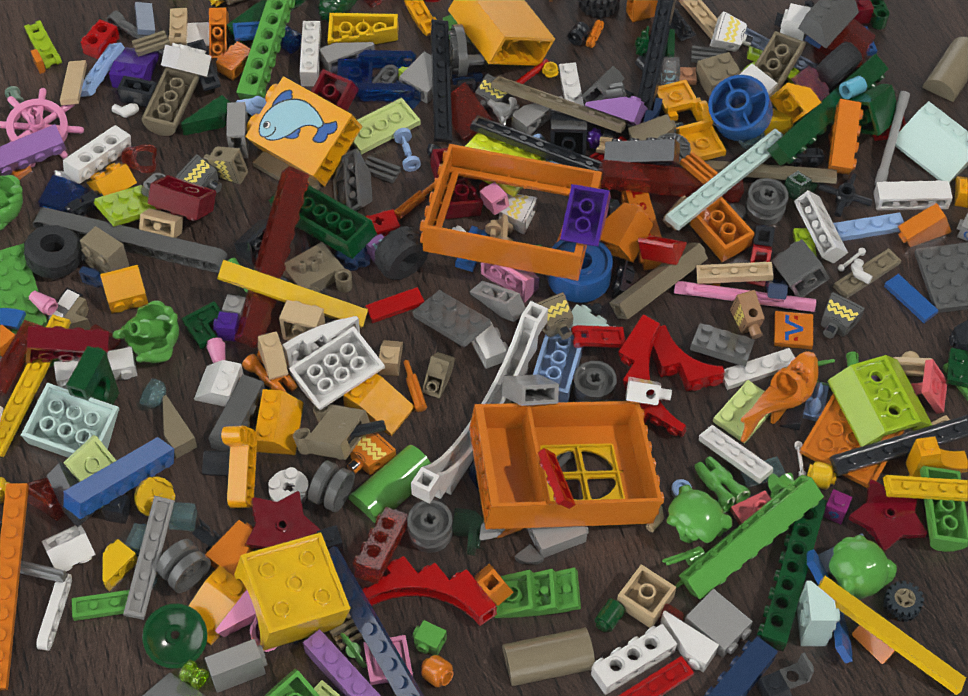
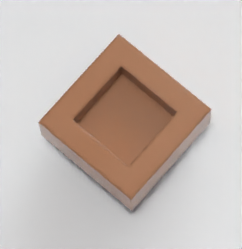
M679 67L678 80H687L689 85H696V67Z

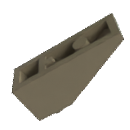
M167 395L163 396L164 437L166 443L174 448V456L177 459L197 448L195 437Z

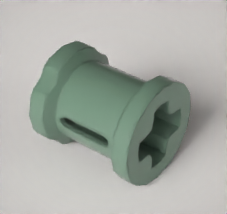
M11 86L5 90L6 98L13 96L18 102H24L18 87Z

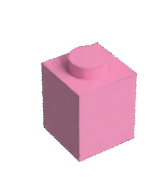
M495 182L480 190L483 204L494 215L509 207L507 193Z

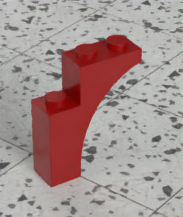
M666 325L660 326L661 331L651 351L660 377L679 373L686 391H697L703 387L717 386L723 383L725 375L723 366L705 364L688 356L675 344Z

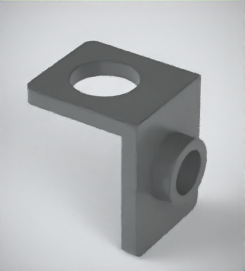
M802 653L798 663L780 669V672L789 689L810 682L814 673V667L806 654ZM789 671H794L798 674L799 679L796 682H791L787 679L786 674Z

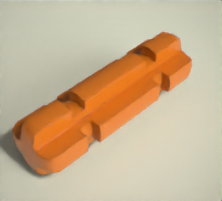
M595 21V26L592 27L588 35L589 37L586 39L585 45L587 47L593 48L595 46V42L598 40L604 27L603 21Z

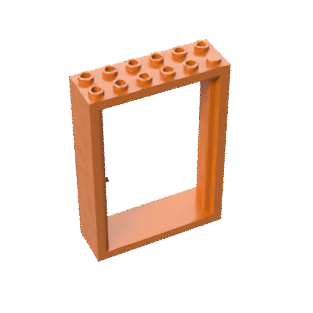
M449 144L448 150H444L443 164L439 165V178H435L434 181L435 190L430 193V206L427 205L425 209L426 218L420 224V231H423L420 237V243H423V251L578 281L587 245L576 243L573 253L442 228L458 176L569 196L572 184L600 189L602 172Z

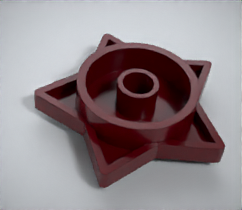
M873 479L868 483L866 503L849 517L850 521L865 528L875 538L878 546L884 553L902 538H925L927 534L915 513L917 498L887 497L885 486Z
M296 491L278 502L253 497L250 503L255 526L245 546L264 549L317 534V531L320 529L303 514L300 492Z

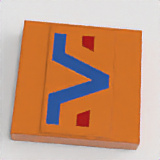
M775 311L774 346L812 349L813 314Z

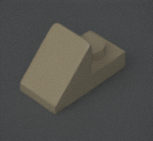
M78 297L63 317L71 321L68 329L76 327L83 328L84 330L91 329L89 320L85 318L89 310L86 299Z

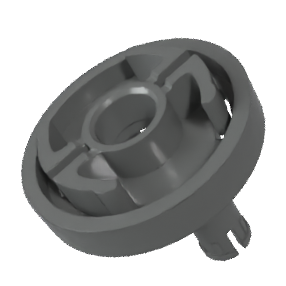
M462 24L452 25L451 31H448L451 41L449 52L450 66L457 77L467 76L469 66L484 65V57L482 54L468 55L467 45L473 44L472 41L465 34Z

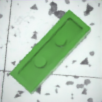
M130 590L72 598L73 620L123 614Z

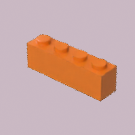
M840 99L836 105L828 169L837 170V173L849 175L852 169L856 167L857 159L854 158V155L859 147V142H856L861 131L859 120L863 116L861 102Z

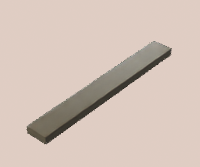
M498 76L491 83V88L619 133L627 125L626 120Z
M714 160L704 161L718 173L732 163ZM761 164L746 177L836 184L837 170Z

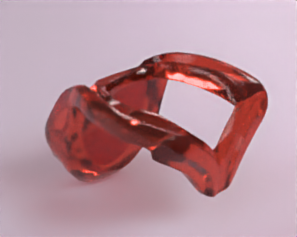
M148 144L126 147L121 153V161L123 164H127L128 168L142 173H152L156 170L155 157L157 155V148ZM139 151L152 152V165L140 166L136 161L137 153Z

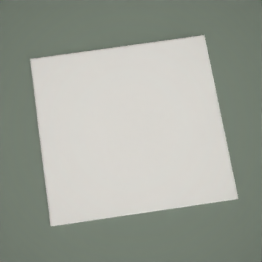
M209 22L188 23L187 43L204 39L205 45L209 46Z

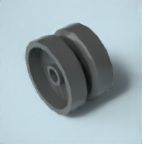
M769 178L759 179L752 183L745 204L747 216L753 222L760 225H772L779 222L784 216L788 201L786 187L781 182Z
M589 361L579 366L574 374L573 398L575 402L613 401L617 383L614 370L608 364L601 361Z
M326 460L313 477L308 491L309 501L317 505L324 503L326 509L338 512L350 495L355 479L354 472L346 468L339 470L337 464Z
M432 500L430 504L421 501L413 506L407 517L408 535L412 545L419 551L426 553L438 552L444 549L450 543L453 535L452 514L448 507L442 502Z
M183 539L165 551L157 563L156 571L164 580L168 581L175 592L182 593L190 590L203 579L210 568L211 562L203 552L198 550V547L191 540Z

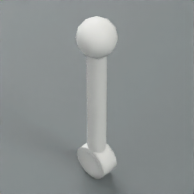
M859 248L857 254L844 264L838 266V270L844 271L845 267L856 258L865 255L866 250Z
M796 441L794 448L797 449L800 468L798 475L806 476L803 468L802 454L799 453L803 444L800 441Z

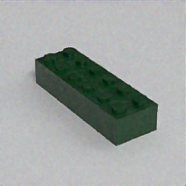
M294 176L269 199L275 215L351 259L377 235L371 219Z

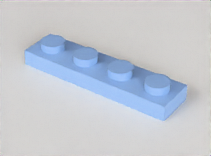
M113 43L107 46L85 77L80 97L92 96L96 92V88L104 81V77L111 70L114 60L124 50L125 47L122 43Z
M899 212L833 224L841 240L846 241L900 232L898 226L904 223Z

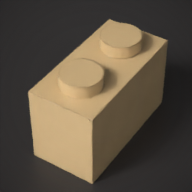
M150 208L140 214L139 230L173 238L182 233L183 216L174 215Z

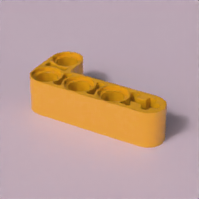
M226 426L222 429L221 438L225 445L230 446L227 502L230 508L251 507L250 501L254 497L257 434L253 429L246 426Z

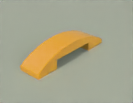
M404 0L418 28L424 35H431V20L437 19L432 17L424 1Z

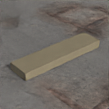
M265 151L253 162L254 167L283 184H286L294 176L317 190L321 188L319 182Z
M888 248L863 264V271L873 276L870 282L872 283L900 265L901 259ZM853 272L835 282L833 288L842 297L847 299L869 284L855 278Z

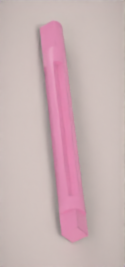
M678 281L674 287V293L729 301H734L737 294L750 291ZM755 291L760 305L810 312L815 311L816 299L788 295L785 300L768 298L765 292Z

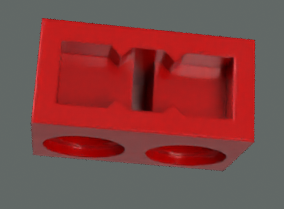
M99 19L81 40L83 53L99 59L107 46L116 43L120 38L117 26Z

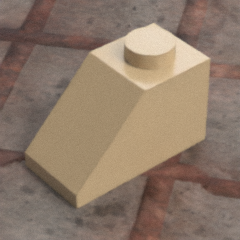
M277 331L258 336V349L269 380L287 376L288 370Z
M383 341L379 359L385 365V368L379 371L380 375L399 376L403 342Z

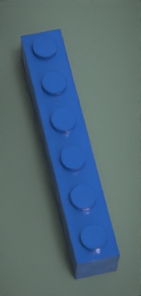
M158 437L65 490L64 507L79 519L84 518L138 486L144 479L153 477L174 464V448Z

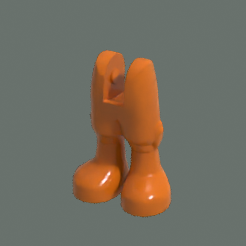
M259 351L257 357L251 354L242 363V367L246 371L258 375L261 381H264V385L268 386L271 390L286 392L281 385L282 382L291 391L297 389V385L289 373L287 376L269 380L265 368L260 363H263Z

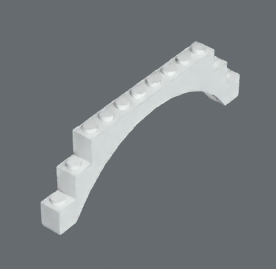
M530 301L521 315L513 340L497 376L481 404H507L511 402V400L502 396L503 376L527 375L528 362L537 350L538 335L547 323V308ZM470 422L454 444L432 464L420 468L411 482L413 496L430 504L434 496L441 499L445 492L450 495L452 494L474 460L469 431Z

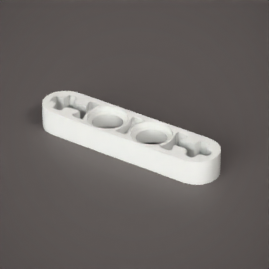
M68 574L65 582H55L37 638V649L49 651L52 647L71 588V574Z

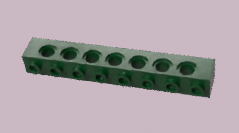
M821 499L817 506L804 513V516L809 517L810 520L802 517L789 525L792 532L787 534L784 545L787 546L786 552H781L778 562L782 564L781 570L776 569L773 581L777 582L776 587L771 586L768 599H771L770 606H765L762 616L766 618L765 624H760L757 635L761 636L760 639L784 652L807 574V553L814 549L827 500ZM798 533H802L806 537H801ZM793 551H798L801 554H795ZM787 568H792L796 572H791ZM782 586H788L791 590H785ZM777 604H783L786 608H780ZM771 622L779 623L780 627L774 626Z

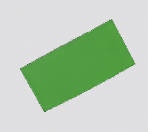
M570 568L556 572L553 569L534 573L531 570L501 576L514 593L499 606L496 605L497 615L494 617L540 616L581 609L577 569Z

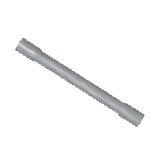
M906 91L899 93L883 158L875 179V186L877 182L887 181L892 155L910 97V93Z

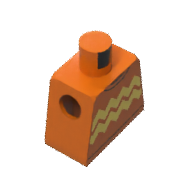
M378 433L363 435L350 453L352 461L347 465V468L353 471L354 474L363 469L367 474L372 475L396 456V449Z

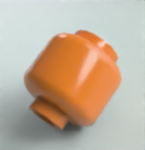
M433 655L423 661L421 674L424 680L435 687L446 686L453 678V667L450 662L439 655Z

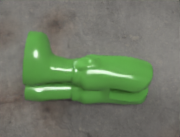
M711 456L705 459L707 467L702 462L695 464V470L701 480L710 490L716 493L718 497L717 502L720 504L723 513L729 511L734 502L738 504L749 498L750 490L733 480L731 473ZM722 484H723V485H726L727 488L730 490V492H728V491L722 486Z

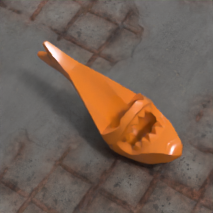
M807 351L799 354L790 362L787 368L780 369L774 375L768 389L741 418V421L744 423L741 442H746L759 421L766 414L771 413V423L775 424L787 409L799 406L811 397L818 379V359L813 352Z

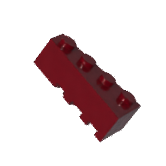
M448 148L432 149L430 165L434 179L439 178V165L443 164V153ZM458 176L445 219L481 216L484 202L476 194L477 190L473 185L471 186L468 177Z
M42 325L28 326L26 363H33V360L42 359V363H50L52 359H60L62 362H70L75 358L80 360L87 346L102 348L108 355L109 331L102 329L84 330L80 327L66 329L61 326H54L53 328Z

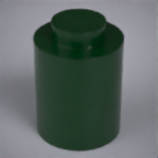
M608 599L594 619L596 627L602 632H612L626 612L625 607L614 599Z

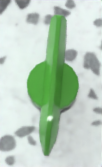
M341 632L342 642L346 644V655L350 658H355L362 668L367 667L360 655L361 648L359 644L351 642Z

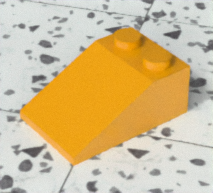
M378 374L373 375L343 395L344 407L366 410L370 422L384 420L386 424L384 432L391 436L415 409L412 403Z
M221 566L205 580L189 605L205 621L207 643L210 645L220 637V634L215 631L247 590L244 583L236 580L231 573Z

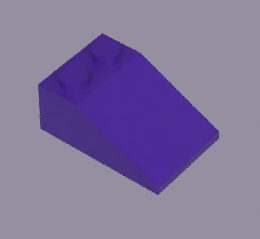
M126 47L114 60L109 72L112 87L118 88L123 76L150 81L160 53L154 51L138 57L134 48Z
M572 184L560 240L598 247L611 198L610 191Z

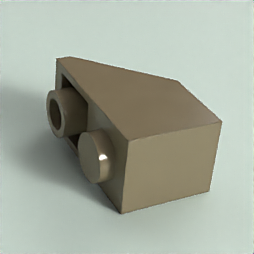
M439 352L431 356L422 393L441 398L450 379L456 358Z

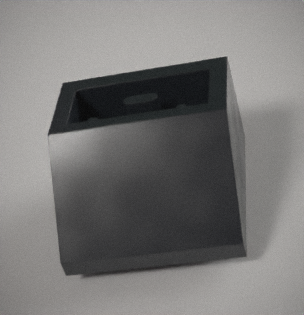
M268 218L256 222L234 243L236 254L252 265L261 260L264 254L269 249L274 248L277 243L274 219Z

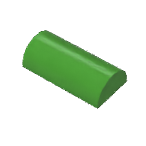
M408 445L351 493L349 500L377 525L412 495L411 482L420 468L431 464V462L417 447Z
M923 466L920 469V477L961 480L960 471ZM924 499L930 546L935 550L944 552L957 551L968 547V519L965 501Z

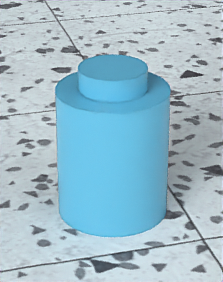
M861 76L847 80L839 86V92L844 99L853 98L864 93L867 89V83Z

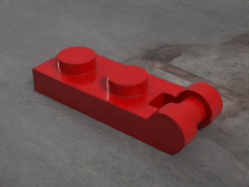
M585 325L571 327L572 335H574L573 346L575 348L583 346L622 347L625 343L623 327Z

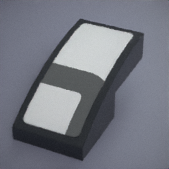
M67 287L57 301L58 308L53 315L64 317L78 297L84 298L83 294Z

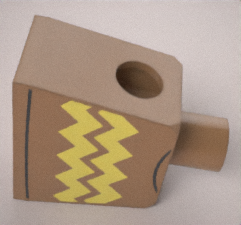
M755 290L737 294L730 311L741 333L750 332L752 339H757L763 335L760 327L764 321V315Z

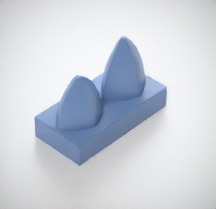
M821 382L816 383L811 397L805 403L804 419L818 420L825 408L829 386H825Z

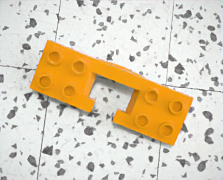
M687 80L658 86L656 98L663 99L662 109L665 114H668L670 120H678L677 113L691 110L697 122L679 126L675 132L688 140L691 152L693 151L703 161L726 155V149L713 128V120L709 113L707 101H701L700 97L696 98Z

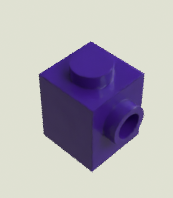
M219 312L218 319H215L213 324L218 338H222L224 341L237 342L240 331L238 313Z

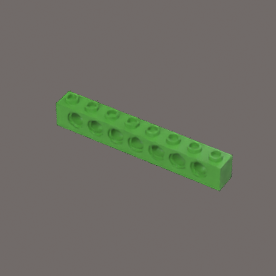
M267 0L236 91L240 100L254 98L255 96L265 97L266 85L270 82V73L272 67L275 66V58L277 52L280 51V43L285 36L286 24L290 21V12L295 6V0Z

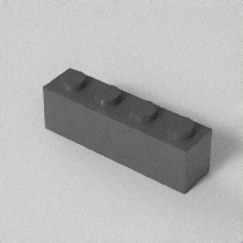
M242 374L209 436L211 448L230 452V446L225 445L221 438L223 427L246 426L250 428V421L252 417L257 415L262 391L265 389L264 381Z

